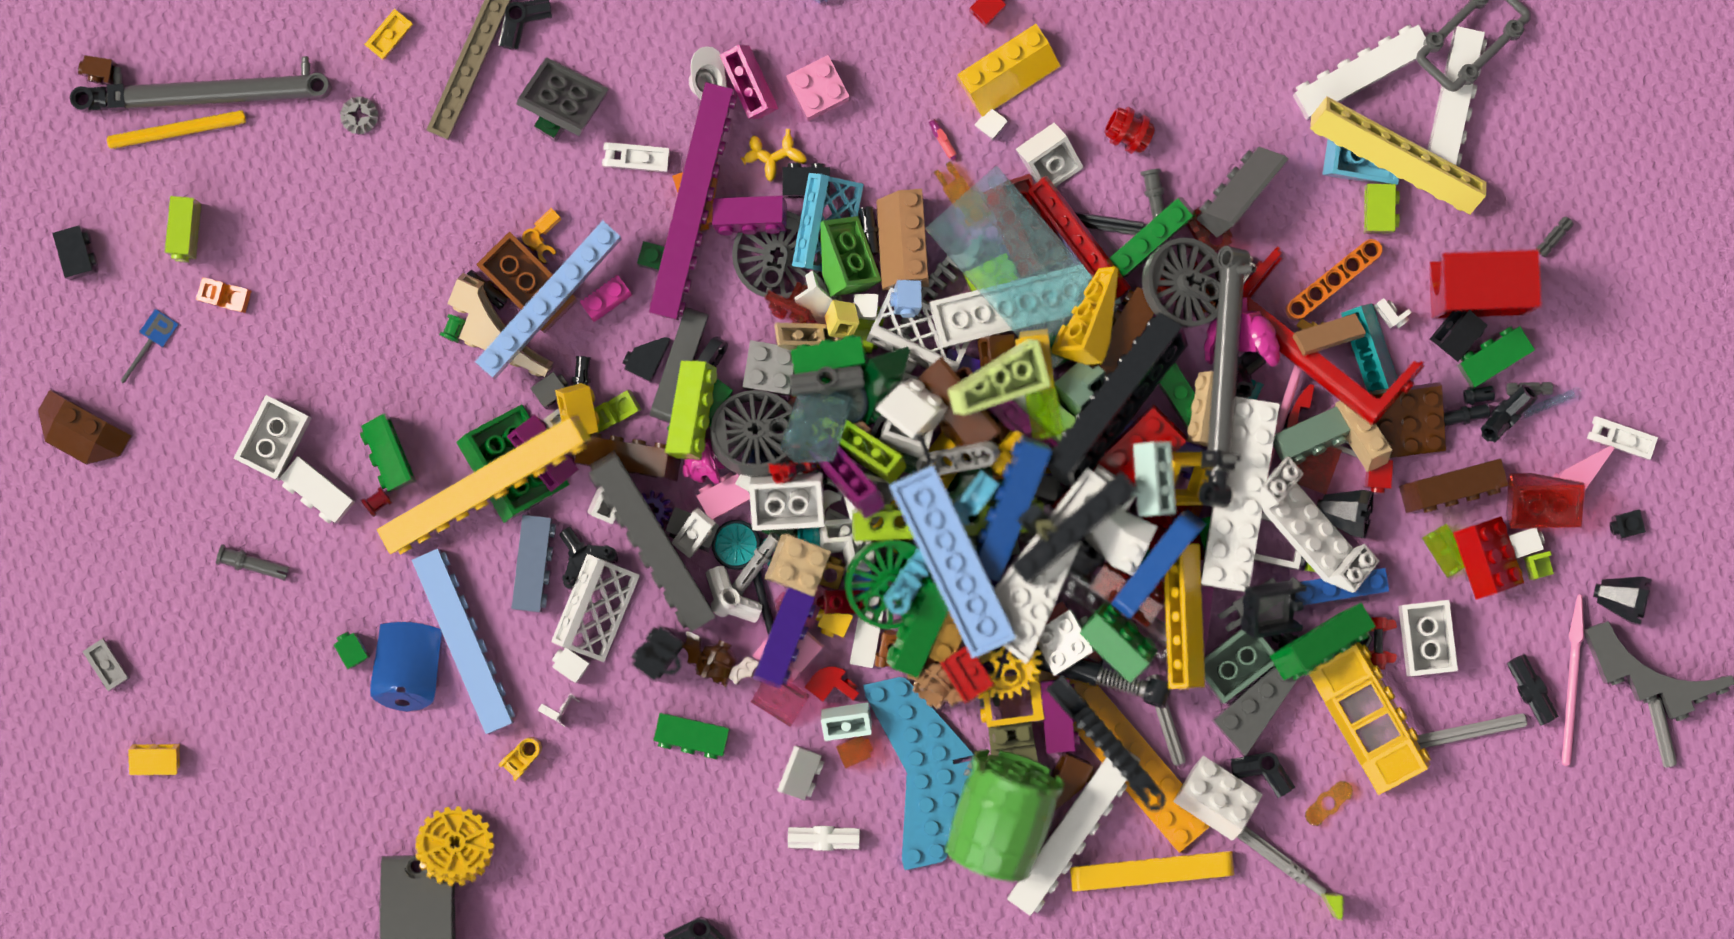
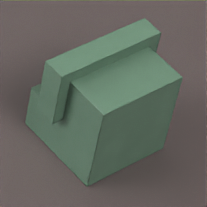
M1078 362L1054 383L1057 402L1076 418L1079 411L1087 407L1092 394L1095 391H1099L1104 385L1105 371L1099 366L1092 369L1089 365Z

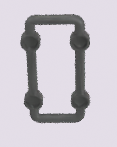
M1469 0L1438 32L1429 33L1424 39V46L1417 53V62L1448 91L1455 92L1464 85L1473 84L1478 77V71L1510 40L1515 41L1519 39L1524 32V26L1529 22L1531 14L1523 3L1519 0H1505L1521 17L1518 20L1507 22L1503 28V34L1473 64L1462 66L1458 72V78L1454 82L1449 80L1426 56L1429 53L1440 51L1444 45V39L1475 8H1484L1489 0Z

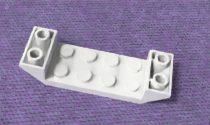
M1289 456L1286 457L1261 487L1263 512L1323 581L1352 593L1356 592L1379 563V560L1365 544L1353 548L1297 484V481L1304 473Z

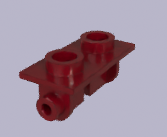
M824 590V595L817 598L816 604L821 609H824V614H856L848 601L845 590ZM852 590V595L854 596L865 590ZM861 600L855 603L858 609L863 606Z

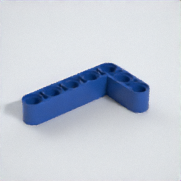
M1190 510L1184 511L1116 596L1111 605L1130 619L1187 546L1197 538L1207 524Z

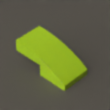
M631 389L594 408V411L599 416V424L597 425L599 432L596 433H600L641 411Z

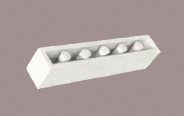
M1408 25L1398 31L1399 36L1393 39L1388 36L1378 42L1379 47L1373 50L1368 47L1357 54L1359 58L1350 61L1348 58L1337 64V70L1330 73L1328 69L1317 75V81L1311 84L1309 81H1306L1297 86V92L1294 93L1293 97L1305 119L1311 118V115L1326 96L1340 102L1417 60V53L1424 46L1423 42L1426 38L1420 26L1417 25L1412 28L1411 25Z
M1459 26L1454 29L1444 75L1449 80L1454 82L1458 78V72L1462 66L1473 64L1480 57V53L1485 52L1487 40L1483 39L1485 32ZM1474 83L1464 85L1455 92L1448 91L1441 86L1428 145V151L1458 167L1462 159V153H1459L1460 144L1465 143L1467 131L1464 130L1465 121L1469 122L1472 108L1469 107L1470 98L1474 99L1477 85H1474Z

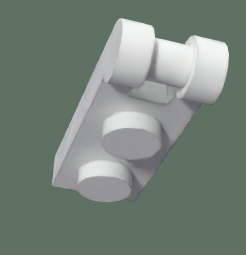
M604 143L603 150L606 152L605 159H602V167L665 173L668 171L669 148ZM615 152H621V160L614 159Z
M1594 416L1592 421L1594 426L1592 431L1588 433V440L1612 446L1617 450L1651 460L1658 437ZM1602 428L1609 429L1607 437L1600 435Z

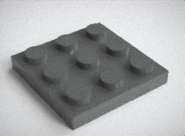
M546 57L519 96L516 105L580 136L604 100L609 88Z

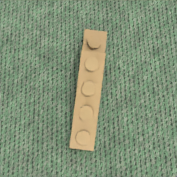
M462 273L455 283L447 304L453 306V309L457 312L469 313L459 339L464 340L465 344L470 347H479L486 350L506 328V325L493 309L484 291V282ZM525 346L512 360L510 365L515 367L521 366L528 369L529 373L534 376L545 377L550 372L554 362Z

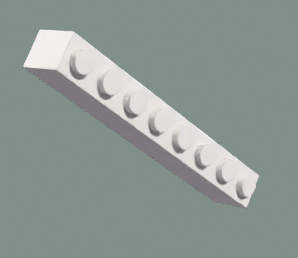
M1131 753L1133 758L1140 762V758ZM1108 757L1102 762L1042 847L1029 878L1024 881H1018L1007 897V900L1030 916L1034 911L1036 913L1040 911L1045 904V901L1042 900L1047 892L1052 894L1059 884L1056 879L1062 872L1065 875L1073 864L1070 861L1075 853L1079 855L1086 846V843L1083 841L1087 835L1093 836L1100 826L1097 822L1102 814L1106 817L1114 805L1111 801L1116 795L1120 797L1127 788L1125 784L1127 779L1125 777L1122 778L1121 772L1112 766V762Z

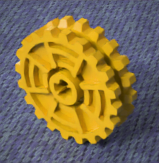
M456 806L455 810L445 807L442 813L437 810L433 812V818L427 817L424 820L425 825L420 826L418 829L419 834L416 836L415 848L417 851L416 859L421 862V870L426 869L428 871L427 876L429 878L436 877L439 884L446 881L448 886H453L454 882H458L460 886H463L466 880L474 882L476 875L482 876L485 873L484 868L486 866L489 867L491 863L490 859L493 856L494 843L492 842L493 833L488 831L490 826L487 822H481L482 816L480 814L472 815L473 810L467 809L465 812L462 811L461 807Z

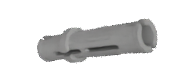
M769 533L763 544L754 550V556L732 584V588L740 596L744 594V591L757 576L764 564L769 563L772 559L771 555L776 550L780 540V536L777 534Z

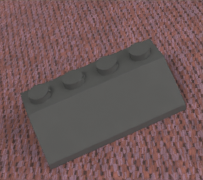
M1258 147L1254 151L1248 150L1241 157L1240 161L1243 163L1239 168L1235 166L1227 174L1226 177L1229 180L1225 184L1220 183L1213 191L1214 198L1211 201L1207 199L1199 208L1201 213L1196 219L1216 237L1220 236L1235 225L1287 162L1288 158L1285 155L1262 147Z

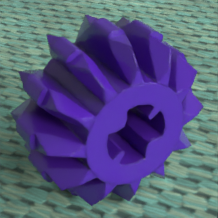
M654 490L650 491L649 499L645 493H641L648 506L654 504L659 509V513H655V517L661 527L664 528L661 519L663 518L669 522L670 517L664 514L665 512H673L672 508H664V506L671 502L670 499L660 502L664 494L660 492L657 499H655Z

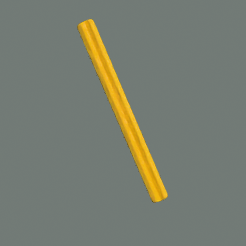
M240 110L107 136V145L110 149L244 124L246 117L244 111Z

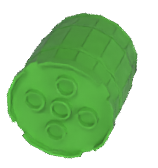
M981 749L973 755L972 769L964 783L952 818L945 852L952 860L978 874L1010 882L1024 881L1029 878L1037 856L1041 852L1053 817L1057 796L1062 794L1064 788V781L1059 776L1055 780L1050 776L1051 770L1029 758L1005 751H1000L998 756L988 755L990 750Z

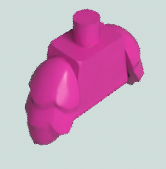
M1243 297L1239 351H1259L1267 363L1274 367L1280 361V345L1276 338V330L1270 321L1261 315L1260 311H1247V297ZM1217 318L1207 328V338L1204 343L1205 361L1210 365L1214 363Z

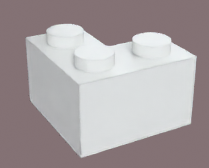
M850 518L825 521L824 527H820V548L831 553L843 552L846 571L856 553L871 543V541L853 540L852 519ZM872 551L865 557L873 564L875 559ZM862 560L857 566V569L869 572L871 569Z

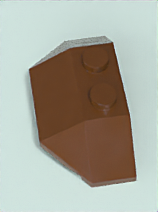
M49 390L38 409L45 442L86 465L121 456L132 437L127 432L52 390Z

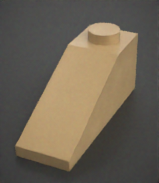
M774 324L778 347L788 350L796 349L797 346L802 344L817 345L823 340H842V338L829 336L826 324Z

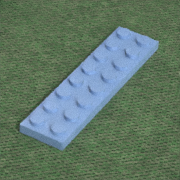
M934 465L890 484L892 493L972 659L1016 639V635Z

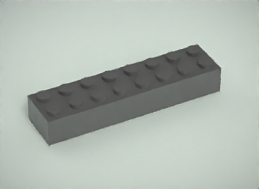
M613 450L590 464L591 472H589V477L596 488L601 487L603 489L601 493L603 500L609 509L614 507L616 510L614 512L615 519L622 529L624 527L627 528L628 532H626V535L633 548L639 547L640 552L638 554L646 569L652 568L651 575L657 587L665 589L663 592L664 598L670 608L676 607L678 610L675 614L683 628L688 627L692 632L714 619L715 615L711 606L616 452Z

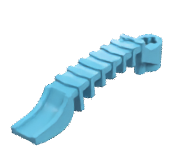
M982 470L968 488L957 496L953 503L957 515L964 525L969 524L968 516L970 514L976 515L999 485L998 482L994 481ZM919 548L915 550L916 552L912 558L908 559L904 569L899 571L900 573L895 583L885 595V605L894 614H903L907 611L910 602L921 586L920 579L923 575L927 577L929 574L927 572L929 567ZM894 598L900 599L901 604H894L892 601Z

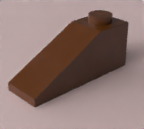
M1062 752L1051 775L1055 780L1059 776L1064 781V788L1062 794L1057 796L1054 811L1082 790L1085 784L1091 780L1094 766L1089 761L1069 752Z

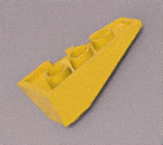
M1116 267L1099 268L1084 291V300L1078 307L1074 306L1071 311L1074 315L1068 325L1063 324L1058 331L1051 349L1053 354L1085 365L1102 364L1110 344L1118 269Z

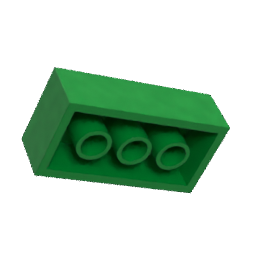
M1361 602L1336 614L1271 654L1270 658L1283 680L1290 677L1296 680L1316 670L1317 666L1335 658V655L1350 649L1356 642L1369 637L1368 631L1376 626Z

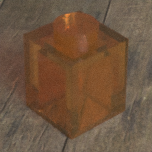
M862 736L836 746L845 769L871 758L870 752L874 751L869 739H863Z

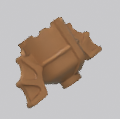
M930 663L925 669L923 666L918 678L907 675L908 680H915L912 691L918 693L919 698L926 700V704L931 708L934 706L936 709H940L945 701H948L951 707H954L959 702H963L941 664Z

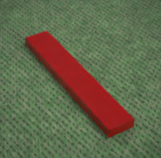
M1048 176L1041 178L1028 190L1029 194L1092 278L1099 268L1115 267ZM1119 271L1115 301L1131 289Z

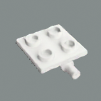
M1069 610L1044 627L1038 641V646L1054 675H1058L1094 651V648L1078 634L1081 627L1087 621V616L1077 621L1072 610Z

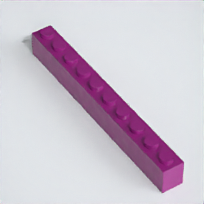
M705 82L649 309L651 314L675 320L679 319V315H684L686 302H683L684 295L689 293L692 279L688 278L690 270H695L698 259L697 256H694L696 247L701 246L703 233H700L701 225L707 223L709 211L705 209L707 201H712L715 188L711 187L713 178H718L720 165L717 164L719 155L723 156L726 142L723 141L724 132H729L732 119L728 118L730 109L734 110L737 102V96L734 95L735 91L731 88Z

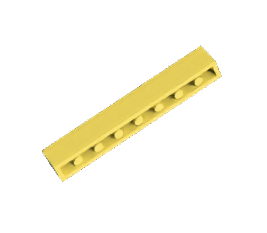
M1328 96L1311 115L1310 129L1317 135L1326 137L1337 146L1354 152L1356 156L1369 160L1379 168H1384L1393 173L1397 178L1412 183L1416 188L1427 191L1438 200H1443L1453 205L1459 211L1471 214L1486 197V181Z

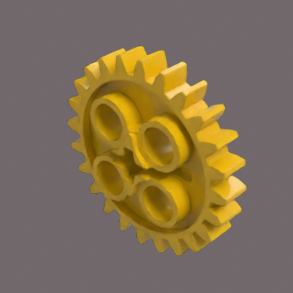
M1002 645V649L999 652H992L990 650L979 655L978 658L982 665L988 661L995 665L994 673L989 675L995 684L994 687L989 689L991 690L990 697L993 698L996 692H998L1000 699L1004 698L1005 693H1008V696L1012 699L1014 691L1021 696L1022 687L1030 690L1028 681L1036 683V679L1032 676L1033 673H1041L1035 668L1036 665L1042 664V661L1036 660V656L1042 654L1041 651H1034L1027 664L1021 659H1014L1012 652L1008 651L1007 659L1010 660V663L1003 666L999 681L995 680L1000 667V662L997 661V658L1003 657L1006 647ZM1009 669L1016 670L1018 674L1017 680L1012 683L1007 682L1004 677L1005 672Z

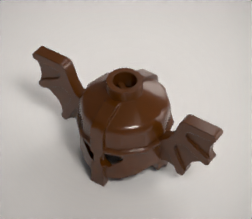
M689 631L686 632V644L683 648L688 653L687 663L696 664V675L705 679L712 678L713 682L721 683L724 687H727L730 679L734 684L738 685L743 678L753 677L758 661L746 657L739 665L735 666L737 657L731 651V644L719 640L718 644L706 645L703 651H701L702 638Z

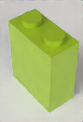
M170 196L165 253L170 255L171 259H174L176 262L189 263V259H196L201 203L195 198Z

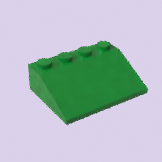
M522 404L464 434L456 442L473 472L480 470L516 449L507 436L530 418ZM532 474L526 478L527 483L517 488L513 485L507 489L508 493L499 499L492 497L490 501L503 523L558 493L570 484L566 480L551 492L539 476L534 477Z

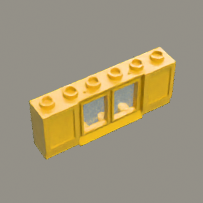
M1356 642L1350 649L1335 655V658L1327 663L1317 666V669L1309 673V676L1359 764L1364 769L1377 794L1380 795L1427 770L1431 765L1429 763L1431 757L1425 748L1421 749L1418 744V734L1413 727L1409 728L1405 721L1407 716L1402 707L1396 706L1393 700L1395 695L1389 686L1385 687L1381 680L1383 678L1381 670L1377 665L1373 666L1370 661L1371 653L1365 644L1361 645L1360 642Z

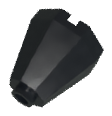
M1356 490L1326 494L1323 496V499H1318L1317 507L1334 526L1354 537L1366 539L1371 522L1369 519L1370 513L1373 512L1374 492Z
M1643 576L1602 579L1601 584L1596 583L1593 597L1597 598V604L1627 622L1641 626L1642 620L1638 619V617H1644L1650 593L1649 586H1646V584L1651 585L1652 579Z

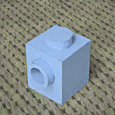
M897 280L894 292H891L890 305L894 307V315L912 318L919 314L922 308L921 281Z

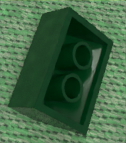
M908 346L870 358L863 374V387L868 396V410L862 421L867 426L876 423L879 416H884L876 410L877 407L901 383L910 353Z

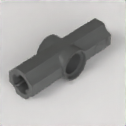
M861 366L839 369L823 367L815 372L789 375L792 396L816 393L831 395L835 391L863 388ZM824 378L831 379L832 382L829 384H824L821 382V380Z

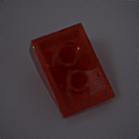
M1535 473L1509 474L1506 517L1511 529L1582 527L1585 484L1583 482Z

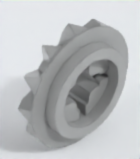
M362 96L351 97L350 100L343 104L340 111L341 123L351 133H367L377 123V108L367 98ZM359 106H361V112L369 117L360 118L357 125L356 118L349 113H356Z

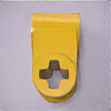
M534 737L524 739L514 750L507 754L498 766L500 768L504 767L513 776V780L516 781L540 755L542 751L541 742ZM527 742H532L536 746V752L533 755L527 754L524 750Z

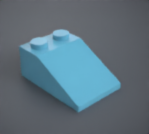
M1329 139L1327 140L1322 175L1398 185L1399 178L1384 168H1379L1369 160L1360 158L1354 152L1337 146Z

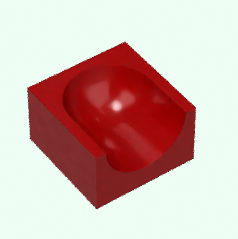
M1539 249L1442 253V261L1429 262L1431 319L1447 318L1453 310H1470L1478 317L1525 316L1541 307Z

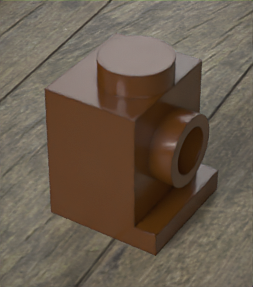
M84 55L83 61H80L78 66V74L88 77L87 81L101 83L104 80V83L111 85L113 84L116 62L112 59Z

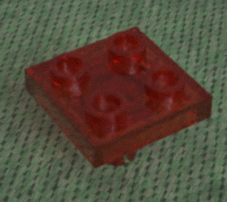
M797 282L789 299L768 290L764 299L773 316L781 320L788 318L793 321L792 323L816 324L811 310L795 303L794 299L808 289V286L804 284L802 286V283Z
M1330 446L1318 456L1312 454L1306 457L1305 461L1297 465L1304 473L1297 481V484L1326 495L1342 450Z

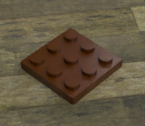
M1440 382L1414 385L1408 393H1402L1376 423L1392 449L1390 458L1446 451L1443 393ZM1388 389L1370 391V394L1379 399Z

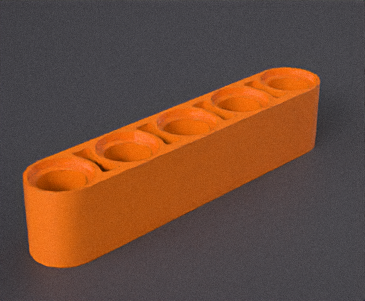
M1375 239L1366 240L1293 298L1285 309L1287 317L1294 321L1303 319L1380 257L1382 253L1380 242ZM1366 245L1375 247V256L1370 257L1365 253ZM1352 259L1357 262L1358 268L1356 271H1350L1347 268V260ZM1330 274L1337 275L1340 280L1339 285H1331L1328 282V276ZM1311 289H1318L1321 292L1320 300L1315 301L1310 297ZM1292 304H1300L1303 307V313L1295 315L1291 310Z

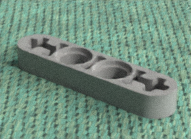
M982 442L929 452L931 464L936 461L934 467L938 475L990 466L1000 455L998 447L992 442ZM984 451H985L986 453H990V455H991V456H989V454H985V455H982V456L980 457V455H981ZM963 453H968L972 457V462H967L963 458ZM925 454L916 463L918 471L923 470L927 461ZM943 456L949 457L953 465L948 466L944 462Z

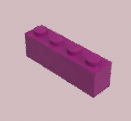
M830 435L810 448L818 466L865 520L885 507L877 488Z

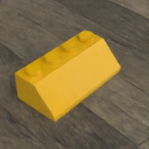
M1034 24L957 74L956 79L981 117H983L992 109L995 110L1061 66L1049 42L1038 25Z

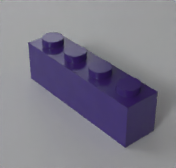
M789 587L787 588L752 679L778 689L782 683L787 684L791 671L788 670L791 661L795 663L800 649L796 648L799 639L804 640L808 627L804 626L807 617L812 618L817 606L813 604L815 597Z

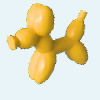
M786 129V135L782 140L783 148L772 154L762 149V142L759 137L751 136L749 140L751 151H748L744 157H741L744 165L747 162L753 163L757 159L766 163L765 175L767 180L772 182L777 173V161L788 156L796 163L805 164L807 158L800 150L793 148L794 140L790 135L791 129Z

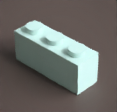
M1171 442L1135 444L1136 487L1140 491L1137 494L1138 515L1176 514Z

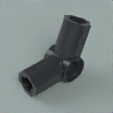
M531 0L509 3L505 9L498 46L518 51L524 23L552 18L550 1ZM512 9H521L522 16L519 19H512L509 16Z
M1259 351L1245 352L1238 357L1235 397L1248 398L1251 396L1254 390L1251 374L1267 363Z
M1523 384L1507 400L1504 399L1490 413L1491 417L1481 427L1482 437L1487 442L1492 441L1495 443L1506 430H1509L1521 418V414L1538 399L1535 391L1530 386Z
M1263 752L1230 759L1232 774L1235 777L1244 778L1262 774L1277 798L1284 796L1295 788L1281 766L1278 757L1273 753ZM1266 756H1270L1273 759V766L1268 770L1264 769L1261 765L1262 759Z
M704 917L695 918L663 934L665 939H726ZM697 922L704 923L707 928L706 933L702 935L696 934L693 929L694 924Z

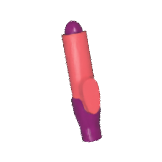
M935 119L931 120L928 123L932 128L935 138L939 141L948 158L955 161L957 153L944 130Z

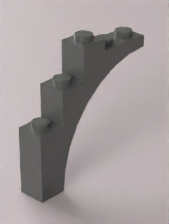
M1609 621L1584 629V636L1603 683L1610 682L1611 685H1616L1625 681L1624 676H1626L1635 700H1643L1644 703L1656 700V695L1659 694L1668 719L1675 718L1676 721H1680L1690 717L1689 712L1695 710L1692 701L1695 704L1708 700L1707 695L1714 692L1717 695L1730 691L1729 686L1734 685L1732 675L1705 681L1677 680L1655 672L1639 662L1626 650L1616 637Z

